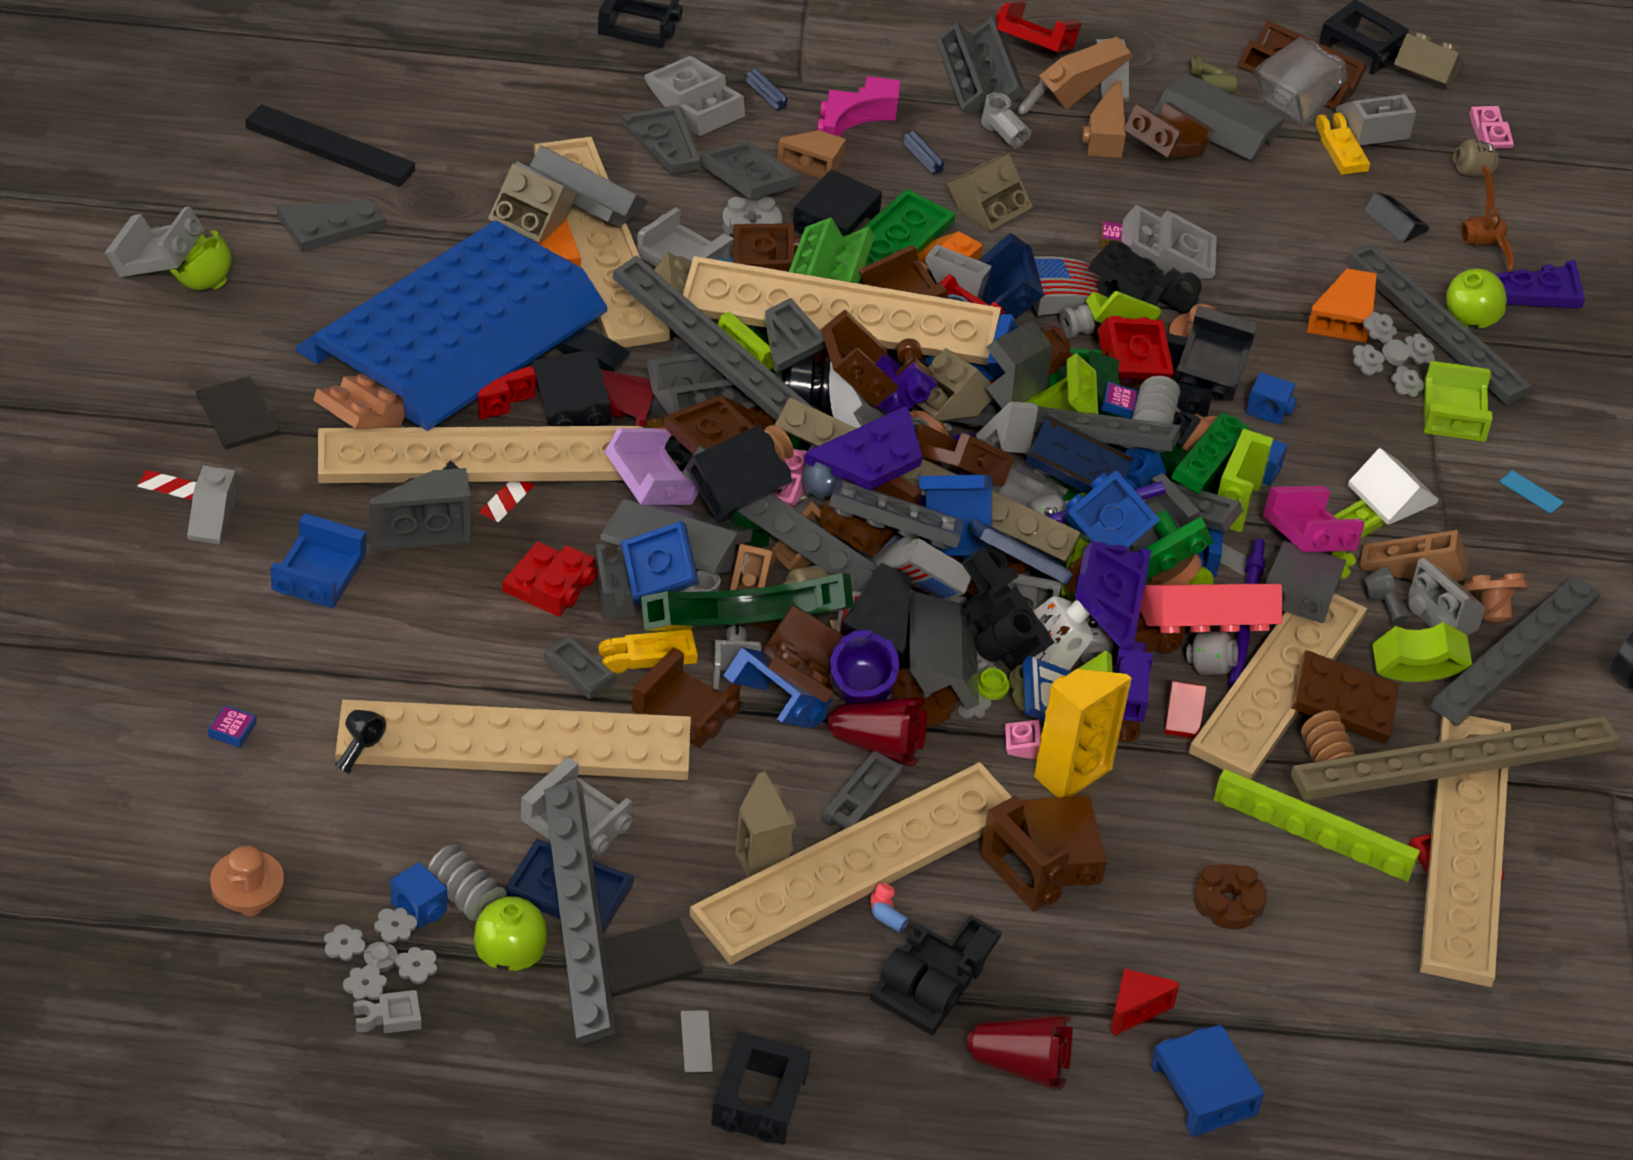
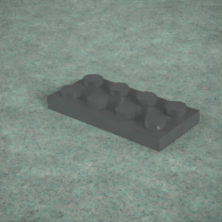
M840 478L836 481L828 505L833 507L834 512L845 517L857 515L866 518V522L872 526L885 528L887 525L899 529L898 533L905 537L916 539L917 536L929 539L932 545L942 549H949L950 546L957 548L964 523L963 519L873 489L867 490Z

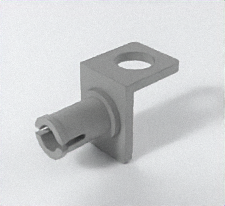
M732 626L726 630V640H715L713 689L715 690L719 688L720 670L727 671L742 647L761 651L760 642H747V631L741 626L738 629L739 635L735 634V626Z

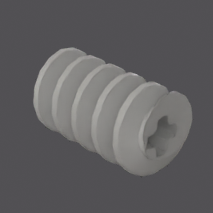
M1152 376L1146 379L1141 384L1132 419L1172 424L1180 395L1179 385L1171 378L1165 376Z
M452 844L446 846L432 858L427 870L447 888V898L452 903H455V906L464 912L469 920L476 921L481 911L495 899L505 897L507 892L503 887H497L496 880L488 878V873L484 869H479V865L475 860H469L470 856L467 852H459V845Z

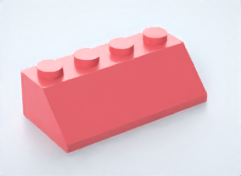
M1282 584L1145 585L1140 611L1147 626H1160V633H1180V626H1190V632H1210V625H1220V632L1240 631V625H1249V631H1269V624H1282Z

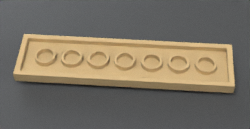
M1334 593L1325 622L1323 623L1285 612L1282 616V624H1277L1195 737L1190 745L1189 753L1222 770L1226 769L1252 780L1299 713V711L1291 709L1300 659L1305 650L1336 660L1365 618L1367 608Z

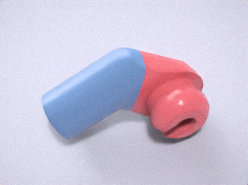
M880 883L870 896L872 914L878 921L900 934L907 927L909 918L894 909L892 900L895 894L894 888L887 883Z

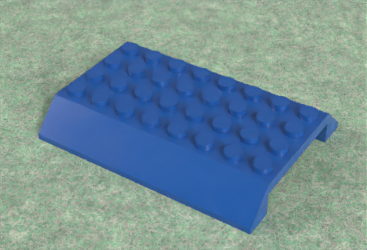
M495 220L295 347L296 352L316 364L333 355L403 397L405 418L428 431L478 398V392L492 381L523 368L606 313L607 305L583 268Z

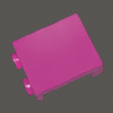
M1325 486L1270 487L1262 515L1302 552L1356 551L1364 527V522L1361 519H1337L1326 510L1330 491Z

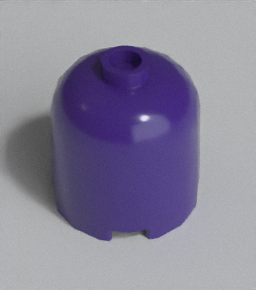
M870 630L854 631L842 637L830 658L833 686L838 695L848 704L886 700L894 689L899 671L898 653L892 642L888 639L886 640L881 635L874 634Z

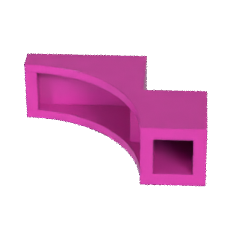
M866 76L865 88L859 87L858 93L829 90L828 101L822 100L817 130L840 136L849 128L861 123L879 120L896 121L901 81Z

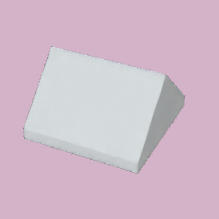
M1381 448L1371 456L1348 483V486L1387 525L1433 506L1438 502V498L1398 459Z

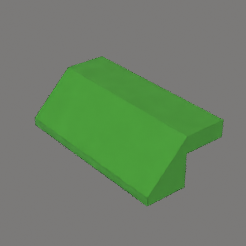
M832 217L809 225L804 229L789 272L859 284L861 278L859 270L864 268L875 236L870 227L842 236Z

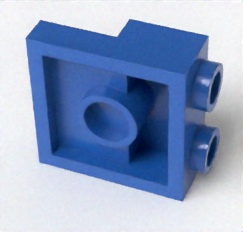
M1117 470L1110 476H1107L1104 472L1089 485L1093 489L1085 497L1079 493L1065 505L1069 511L1063 516L1073 529L1081 532V538L1084 542L1086 540L1090 543L1092 541L1102 542L1110 546L1117 544L1124 545L1127 548L1160 521L1157 515Z

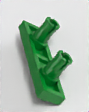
M1221 412L1176 467L1171 479L1200 494L1233 453L1242 430H1249L1250 427L1243 424L1238 418Z
M1161 511L1156 514L1160 521L1154 527L1162 539L1145 548L1151 551L1145 583L1159 573L1174 568L1179 562L1189 556L1202 552L1207 546L1214 543L1201 517L1178 528L1168 511Z

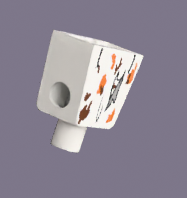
M1054 596L1033 611L1055 642L1036 655L1035 658L1070 670L1093 640V633L1085 620L1090 613L1077 599L1071 602Z

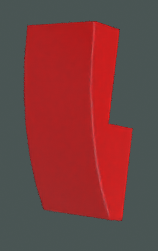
M532 366L508 373L492 381L478 392L479 420L510 413V403L535 398L536 373Z

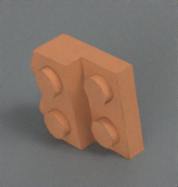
M359 373L358 376H343L341 386L333 385L331 388L316 389L313 401L355 429L401 427L405 417L403 397L398 396V394L363 373Z

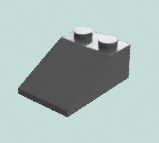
M466 468L432 470L369 500L371 551L471 542V494Z

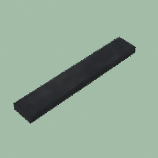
M263 104L245 120L246 128L398 187H401L415 171V162Z

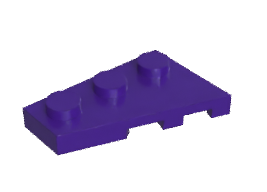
M1576 260L1567 261L1565 266L1554 268L1552 264L1544 265L1540 271L1529 272L1522 269L1495 274L1502 281L1506 289V305L1583 308L1585 297Z

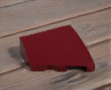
M601 370L610 401L611 414L616 417L630 414L636 417L635 425L645 427L650 417L651 405L655 397L652 393L650 379Z

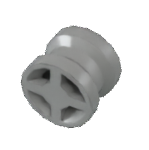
M1087 304L1079 305L1074 310L1069 307L1060 311V326L1067 338L1076 337L1078 333L1083 335L1093 333L1095 327L1094 317Z

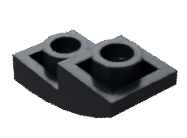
M581 328L557 345L566 354L595 349L600 369L616 372L631 353L613 340Z
M1183 410L1181 413L1175 412L1172 424L1181 425L1177 446L1181 448L1184 446L1200 424V418Z

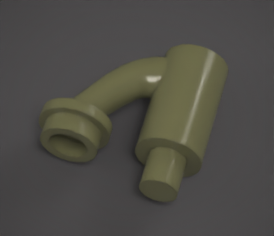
M1200 56L1189 59L1188 72L1190 75L1199 77L1200 80L1230 94L1236 93L1237 79L1235 74H1228L1222 68L1202 62Z

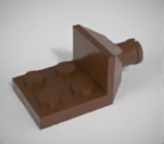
M719 395L665 416L663 427L694 455L699 446L709 449L759 424L765 430L766 427L775 425L777 421L763 409L752 414L743 405Z
M792 604L764 647L767 667L827 703L834 693L830 681L831 678L829 677L831 671L830 658L835 647L845 635Z

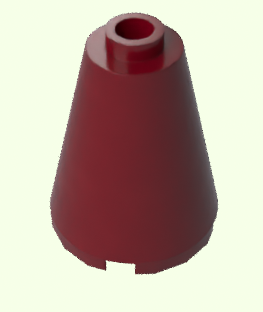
M918 697L841 704L837 706L835 711H831L828 719V729L833 732V737L837 740L871 753L873 751L878 752L899 764L914 767L920 759L914 757L916 749H923L926 739L927 711L920 710V704H925V701Z
M1053 1015L979 1023L976 1029L970 1030L968 1034L967 1051L972 1053L974 1061L1051 1090H1062L1067 1079L1060 1078L1062 1068H1070L1072 1056L1073 1027L1065 1026V1024L1071 1021V1017Z

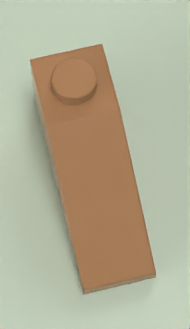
M1114 37L1060 58L1039 76L1067 110L1132 58L1133 54L1118 37Z
M1122 81L1114 82L1090 114L1088 126H1083L1082 143L1087 144V156L1122 158L1126 138Z
M1453 530L1363 544L1360 567L1362 570L1369 572L1388 567L1393 577L1413 580L1418 560L1424 557L1441 567L1454 580L1463 581L1466 580L1468 557L1459 531Z

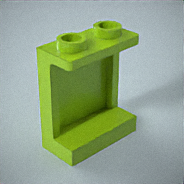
M1076 353L1067 359L1066 378L1025 403H1034L1039 407L1098 414L1096 370Z
M1431 361L1424 380V433L1486 442L1492 423V411H1488V383L1491 377V370Z
M1243 429L1222 475L1218 491L1219 496L1240 501L1243 512L1229 528L1237 532H1242L1252 491H1260L1274 440L1272 437L1247 429Z

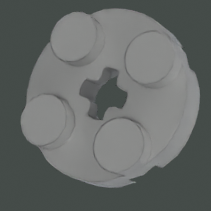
M766 196L761 199L732 197L728 200V205L724 209L722 216V228L728 236H730V233L733 235L734 224L782 223V214L775 206V201Z

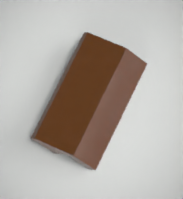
M1269 20L1266 21L1256 43L1251 40L1249 41L1237 64L1240 68L1335 111L1336 106L1344 104L1355 92L1368 67L1363 62Z

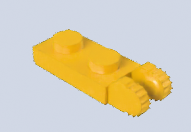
M1324 114L1318 115L1315 121L1316 128L1319 131L1323 145L1340 174L1368 172L1370 162L1350 128H1347L1346 119L1343 114H1333L1332 123L1335 129L1332 130L1330 129L1328 118Z
M692 630L625 635V637L601 641L598 646L600 655L604 656L601 663L613 673H623L628 668H652L673 647L684 653L683 665L696 664L698 658Z

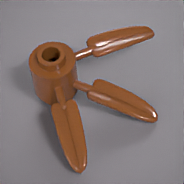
M1484 164L1482 169L1487 193L1485 215L1470 217L1468 221L1462 222V240L1464 244H1472L1473 247L1498 243L1507 259L1508 270L1513 272V250L1508 239L1503 238L1507 235V224L1504 219H1501L1498 207L1491 213V208L1495 206V191L1490 170Z

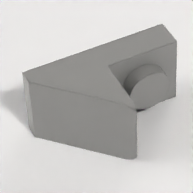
M1010 401L976 434L977 439L1005 452L1028 453L1038 412L1037 404Z

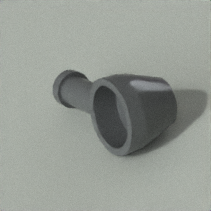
M1388 567L1379 568L1362 580L1363 590L1367 599L1384 600L1394 625H1401L1408 620L1407 613L1403 611L1396 595L1395 581Z

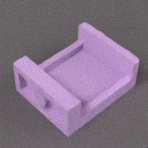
M618 428L605 450V454L640 505H692L699 493L695 483L682 474L665 450V445L671 436L667 429Z

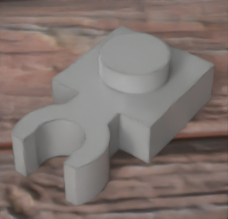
M417 990L379 994V1003L377 1004L367 1000H359L353 1003L354 1016L367 1015L365 1018L356 1019L357 1032H368L376 1025L383 1026L384 1034L421 1029Z

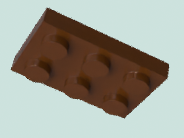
M1305 650L1300 659L1291 709L1310 716L1328 710L1336 711L1339 713L1341 723L1344 724L1345 729L1386 744L1391 737L1399 685Z

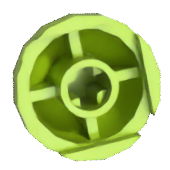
M210 231L213 236L207 239L202 234L180 266L169 269L171 274L183 286L195 291H203L209 288L216 290L227 281L226 275L231 269L232 255L227 242L218 231Z
M1474 268L1465 270L1451 281L1447 289V310L1466 328H1469L1468 324L1478 325L1479 328H1486L1496 323L1505 314L1507 296L1504 284L1498 276L1486 269Z
M505 896L495 899L481 911L475 924L474 947L479 958L487 965L496 969L497 964L509 966L508 971H518L531 967L543 956L544 948L547 944V925L541 911L529 900L521 897Z

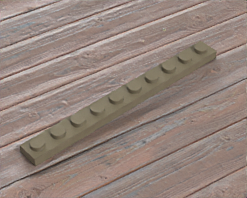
M789 397L775 424L787 434L814 447H818L857 429ZM922 459L920 467L899 477L919 488V476L957 474ZM921 489V497L926 498V489ZM992 491L993 528L1065 564L1068 563L1081 537V532Z
M1600 716L1295 765L1292 768L1291 777L1303 800H1310L1616 750L1620 739L1607 718Z

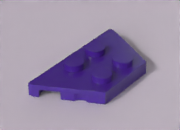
M904 406L807 451L805 462L811 466H814L816 462L832 468V475L850 480L855 485L871 490L920 467L922 453L909 409Z
M1092 541L1084 550L1075 598L1120 649L1129 650L1134 646L1151 551L1142 548L1139 552H1131L1124 545L1116 544L1110 546L1106 543Z

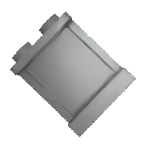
M184 207L172 225L150 228L142 214L132 215L105 251V255L119 277L178 268L205 229L191 207Z
M676 207L668 213L661 215L648 226L643 227L637 235V251L640 258L657 267L667 252L677 257H685L691 263L694 256L715 260L723 257L728 260L731 258L734 238L724 233L711 242L680 224L681 210Z
M567 757L521 797V821L550 840L544 790L577 779L583 787L592 858H594L596 855L603 854L614 838L619 834H625L629 830L634 819L632 816L633 801L625 798L620 804H617L578 778L579 764Z

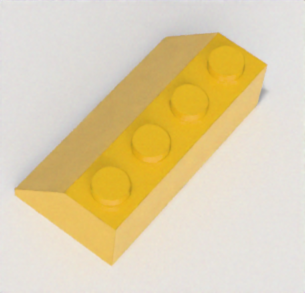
M1076 669L1065 677H1058L1052 683L1049 689L1050 696L1045 711L1044 727L1040 736L1039 753L1036 757L1037 763L1034 778L1057 798L1072 797L1112 770L1132 680L1128 674Z

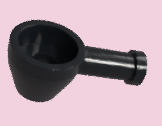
M354 710L348 715L345 726L353 740L341 759L335 763L336 767L350 774L352 766L364 747H372L380 741L386 729V721L378 713Z

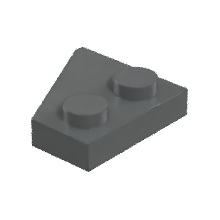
M792 298L765 311V325L774 370L777 373L826 348L822 332Z

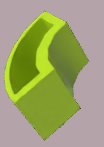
M1445 622L1422 630H1406L1395 626L1372 644L1377 674L1397 681L1429 682L1455 675L1472 665L1467 635Z

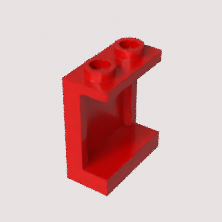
M1005 2L1004 6L1002 5L999 8L996 16V21L998 22L997 30L1056 52L1074 49L1082 26L1081 22L1073 19L1056 21L1054 29L1051 30L1022 18L1026 2Z

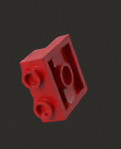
M1111 316L1107 317L1097 329L1102 354L1119 360V378L1148 379L1152 376L1172 378L1174 375L1163 320H1151L1148 317L1133 319Z
M537 541L502 581V591L560 617L568 607L571 608L575 605L579 593L585 586L589 587L593 583L597 574V569L594 568L595 558L567 545L561 551H558Z

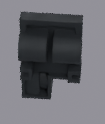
M1112 240L1092 260L1088 268L1100 276L1098 290L1101 295L1110 297L1115 291H1118L1154 306L1163 299L1183 313H1189L1190 309L1197 305L1199 301L1198 296L1202 289L1201 281L1195 274L1190 272L1181 274L1180 271L1172 268L1164 276L1162 275L1164 271L1159 269L1152 260L1140 257L1132 252L1128 245L1116 242L1115 240ZM1180 282L1189 283L1192 286L1193 293L1191 294L1185 290Z
M994 546L982 547L961 562L980 590L964 602L966 607L960 613L962 616L968 613L971 617L966 621L968 625L976 621L982 629L976 637L975 646L983 659L990 662L1002 659L1009 670L1012 671L1018 665L1023 664V661L1029 655L1035 657L1055 643L1046 627L1037 618L1028 601L1022 596L1017 587L1011 590L1008 586L1010 582L1019 576L1013 567L1007 569V557L1002 550Z
M970 915L950 942L924 926L916 924L914 935L909 933L905 946L902 949L896 948L886 960L881 971L880 980L870 993V1000L933 1036L971 983L972 976L974 979H977L983 971L985 960L1001 938L1002 932Z

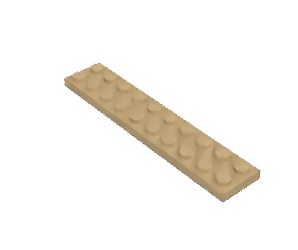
M592 137L534 144V155L539 146L542 145L608 179ZM572 204L566 219L581 256V268L584 269L607 305V312L597 318L603 335L624 348L670 341L668 326L613 279L615 269L636 255L640 258L627 224L625 223L618 227Z
M697 256L693 258L683 291V296L709 318L719 320L721 315L730 311L744 324L765 328V311L789 298L794 300L820 331L821 328L845 309L888 349L896 350V346L900 341L910 338L920 343L923 355L936 357L947 348L966 362L987 365L990 352L986 347L993 342L1001 314L1000 307Z
M421 427L318 428V483H403L409 478H417L432 470H442L450 460L458 468H466L468 482L623 480L605 454V450L618 428L643 427H433L428 431Z
M342 699L335 752L336 762L341 759L353 740L345 726L348 715L354 710H366L383 716L386 721V729L377 744L368 748L364 747L354 764L550 773L569 757L579 764L578 775L688 780L691 717Z
M1442 716L1439 742L1511 731V724L1469 716L1458 726ZM1508 767L1436 779L1420 962L1421 973L1492 987L1496 971Z
M979 762L690 906L689 916L726 961L732 965L875 891L878 884H890L984 835L988 810L1010 799L1012 796Z

